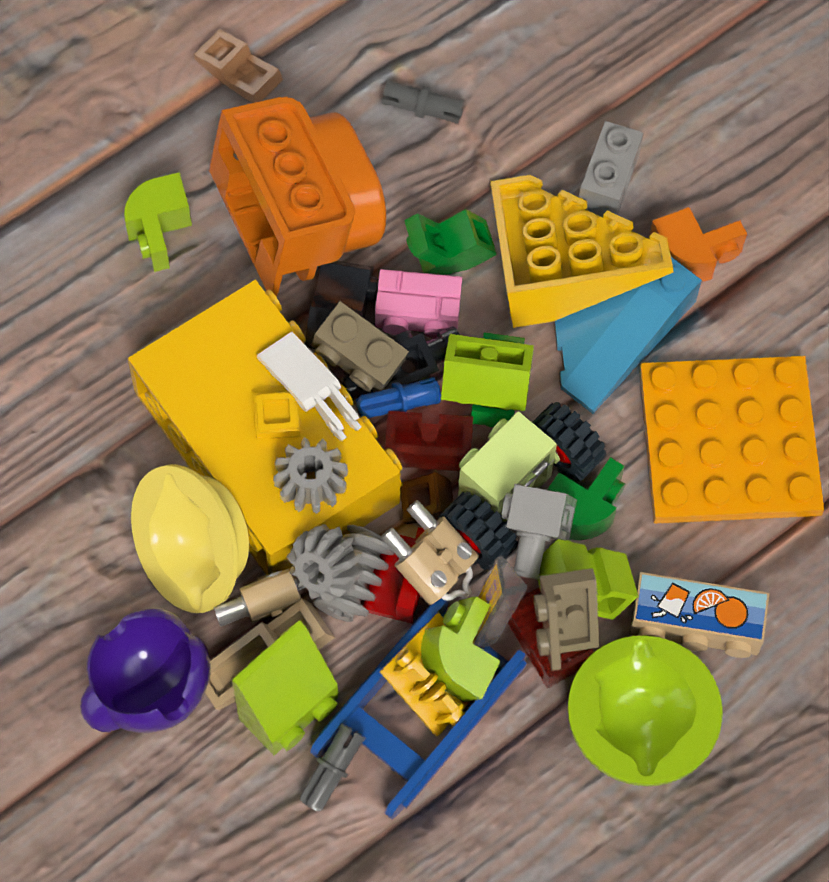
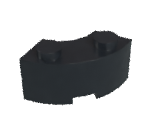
M342 261L321 265L315 296L310 306L305 346L307 348L315 349L311 346L315 333L340 301L365 319L368 301L376 302L379 278L373 277L374 267Z

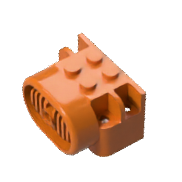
M277 97L221 110L209 172L266 290L270 289L275 296H278L283 275L296 272L301 281L311 280L315 276L317 266L337 261L343 253L374 246L382 239L386 228V204L382 186L351 123L343 115L337 112H330L309 117L304 106L297 100L289 97Z

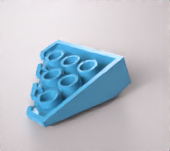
M672 257L673 273L554 321L557 351L563 352L564 370L560 371L561 390L592 414L595 413L696 303L702 280Z

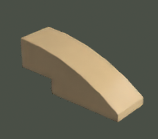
M300 599V601L296 602L269 624L261 622L210 661L211 675L205 694L216 710L236 702L232 679L297 621L300 620L306 626L318 650L335 638L312 603Z

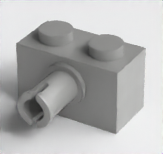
M516 484L513 494H506L502 518L508 519L506 528L517 531L516 535L520 536L515 566L512 571L513 575L533 579L540 578L539 572L545 542H550L551 538L570 539L577 499L564 493Z

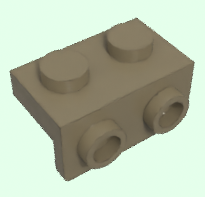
M593 568L540 576L541 595L534 596V606L537 621L543 622V629L536 630V639L540 656H548L552 671L561 669L560 653L599 647L597 583Z

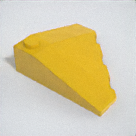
M532 175L490 181L513 328L556 321L674 272L667 238L653 232L650 235V239L632 231V221L608 210L603 214V217H600L586 210L588 207L587 201L564 190L558 193V197L542 190V180Z

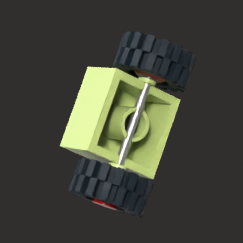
M552 402L533 422L528 420L519 411L509 421L506 419L500 420L489 433L488 438L490 440L480 450L476 447L471 449L460 462L458 497L438 516V519L445 517L478 554L474 564H479L482 569L492 571L496 563L498 567L517 548V537L514 532L506 528L508 519L502 518L505 496L507 493L513 494L515 484L539 489L552 476L554 466L558 468V472L562 475L567 474L569 479L581 481L605 457V445L602 441L598 440L599 434L589 428L591 425L587 421L583 422L580 419V414L576 411L572 413L568 406H561L559 402L554 404Z

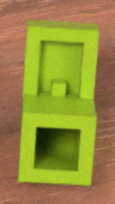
M180 172L153 178L142 183L130 194L125 205L124 218L129 241L138 239L142 259H151L154 272L170 268L162 233L192 226L190 209Z
M477 596L454 602L444 616L443 624L446 626L425 629L421 642V657L424 668L429 673L435 672L438 675L435 683L444 682L447 686L445 691L463 702L481 700L500 663L499 659L472 643L490 607V604Z

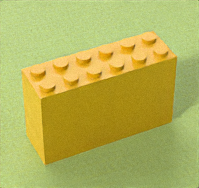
M255 279L127 359L136 395L187 466L199 475L208 476L220 482L237 501L248 529L249 552L264 573L270 575L285 569L290 571L293 564L288 560L287 555L291 552L296 538L305 531L309 532L311 529L325 524L330 530L340 527L342 536H344L345 534H350L347 530V525L364 527L400 504V486H402L400 471L402 470V465L390 448L384 450L376 440L378 434L366 416L357 419V422L362 427L359 430H354L345 421L330 396L323 401L342 423L344 429L341 431L347 437L343 441L334 436L315 406L305 412L299 404L300 436L257 439L254 394L288 391L257 359V355L290 332H293L303 344L306 340L296 322L293 320L287 322L280 313L282 307L275 294L270 289L264 291ZM314 352L313 354H314V355L327 367V369H328V366H327V364L325 363L324 359L321 357V355L319 356V355L316 354V352ZM340 384L341 388L339 389V392L348 401V403L351 406H353V400L350 394L348 393L346 388L342 384ZM304 437L309 440L310 447H316L317 443L324 439L327 442V452L338 448L341 452L340 463H345L348 467V475L343 478L346 481V491L344 493H335L337 503L334 507L326 504L324 501L320 502V512L317 514L313 512L311 504H306L304 509L298 512L295 510V499L284 503L280 497L282 489L274 486L273 477L279 473L275 468L276 459L287 458L285 448L288 444L298 450L302 449L301 441ZM307 472L306 478L315 479V472Z

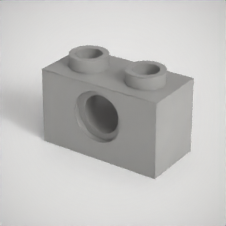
M605 121L580 188L579 198L587 201V211L603 217L607 210L616 215L619 214L640 155L643 132Z

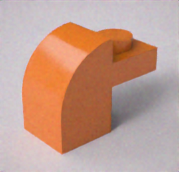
M690 207L652 220L649 239L653 232L666 237L671 257L703 282L713 278L717 261L719 263H727L739 256L743 250L747 232L739 220L703 234Z

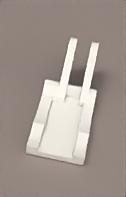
M290 332L257 355V359L290 392L303 411L307 412L315 406L337 439L343 441L347 437L341 431L344 429L342 423L323 401L328 396H330L351 428L359 430L362 427L357 422L359 416L339 392L341 385L337 378L293 332Z

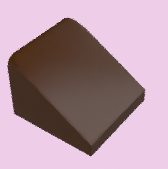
M437 472L402 482V486H400L403 519L406 524L418 523L407 511V508L416 500L425 507L436 521L438 516L453 502L451 481Z

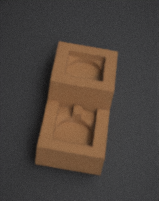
M220 29L194 54L195 60L208 72L252 103L262 101L283 81L278 68L253 56L247 43Z

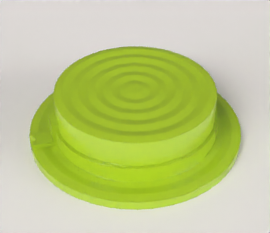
M655 636L625 637L612 641L596 650L578 670L568 698L570 729L583 755L592 765L607 776L637 786L668 784L679 779L681 780V778L695 771L713 750L722 725L723 708L720 692L715 679L706 665L682 645Z

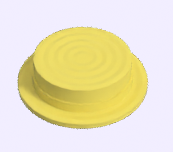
M163 465L151 470L142 478L137 486L132 502L131 525L135 548L144 571L158 592L174 606L190 613H204L214 610L215 607L222 605L228 599L234 588L236 578L243 572L248 559V529L237 501L226 487L217 480L199 475L195 471L181 465Z

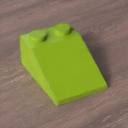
M300 620L232 679L239 720L274 756L282 748L289 751L296 746L305 735L303 729L315 719L319 722L324 720L333 712L338 704L336 702L338 699V685L306 626Z

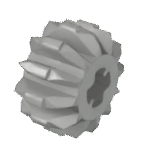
M304 437L301 441L302 449L298 450L288 444L285 448L287 458L276 459L275 468L279 473L273 477L274 486L282 489L280 497L284 503L295 499V510L298 512L302 511L306 504H311L313 512L317 514L320 512V502L324 501L326 504L334 507L337 503L335 493H344L346 491V481L343 478L348 475V467L345 463H340L341 452L338 448L327 452V442L324 439L320 440L316 447H310L309 440ZM315 472L316 478L307 479L306 473Z
M325 524L317 526L309 532L305 531L296 538V542L293 543V548L287 555V558L293 564L288 573L297 576L300 581L298 588L306 587L309 590L311 599L321 596L326 603L338 597L340 598L342 595H347L355 588L354 585L358 583L357 579L360 578L364 571V568L358 563L363 553L353 550L351 546L354 538L344 539L340 527L330 530Z

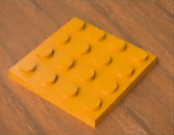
M805 356L640 364L639 374L654 524L822 516L824 503Z

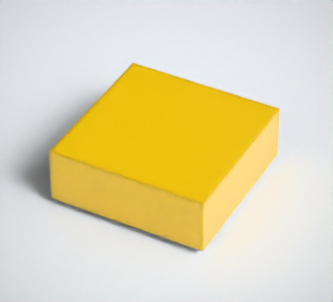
M289 391L254 394L257 439L300 436L298 403Z

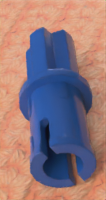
M434 377L403 385L396 382L392 383L391 389L361 395L356 399V408L360 418L362 416L373 418L394 412L402 416L406 415L407 410L439 404L441 402V390L438 381H435Z

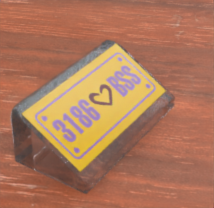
M503 556L496 558L476 595L490 604L472 642L481 649L497 643L528 588Z

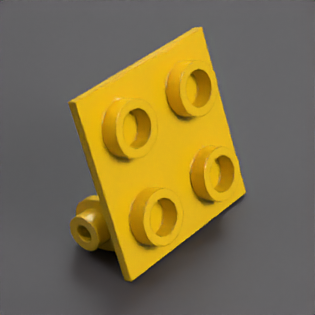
M439 612L380 671L381 675L436 737L449 724L454 727L465 714L462 710L471 702H463L446 692L447 686L444 682L435 683L438 675L435 672L429 673L424 668L421 657V642L425 629L446 626L443 624L444 618Z

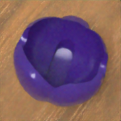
M146 609L126 615L108 634L104 636L98 634L89 651L86 669L89 685L81 698L80 709L82 717L92 729L100 732H110L122 728L131 732L151 733L167 730L180 724L198 707L209 684L211 664L205 643L199 637L192 635L185 623L170 611Z

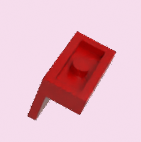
M418 527L415 538L400 534L399 536L411 548L425 530ZM395 553L394 555L381 554L380 558L389 567L385 571L374 569L373 573L382 580L380 586L369 585L368 590L376 598L374 601L365 600L364 607L371 614L413 624L420 594L395 567L399 557Z

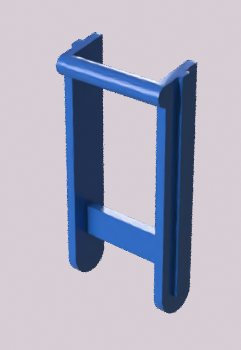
M442 598L429 605L318 734V738L310 750V753L316 758L325 754L339 731L341 723L352 728L351 736L354 735L355 731L364 735L366 739L362 742V745L407 781L385 810V814L390 819H394L404 808H408L527 665L524 661L526 654L520 649L508 661L477 637L474 645L500 660L495 671L498 675L489 684L483 698L476 700L429 757L424 760L367 714L363 708L387 682L380 673L387 663L438 612L444 618L450 601L443 600Z

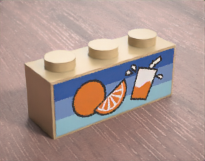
M640 572L636 586L638 597L634 600L629 635L660 637L682 643L683 647L694 651H704L708 647L725 650L727 655L737 658H747L751 654L758 655L764 642L769 593Z

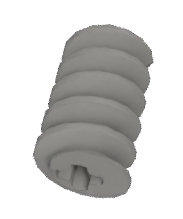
M347 525V530L350 534H345L342 537L344 539L354 538L351 546L353 550L363 553L358 563L364 568V571L360 578L357 579L358 583L354 585L355 588L347 595H342L340 598L338 597L327 603L321 596L316 597L314 605L335 619L353 622L354 615L366 617L369 614V611L360 604V601H374L376 598L366 588L367 585L380 586L382 580L373 573L374 569L385 571L389 567L380 558V555H394V552L380 535L360 526Z

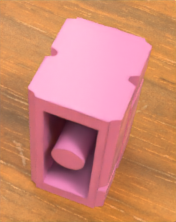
M380 269L375 309V327L383 328L384 332L391 335H397L405 331L424 332L425 336L432 339L437 338L438 332L454 326L458 330L462 277Z

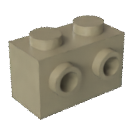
M341 301L315 333L311 345L316 349V354L321 355L326 363L332 366L338 365L350 374L349 377L355 384L366 391L372 390L374 392L382 391L404 363L409 352Z

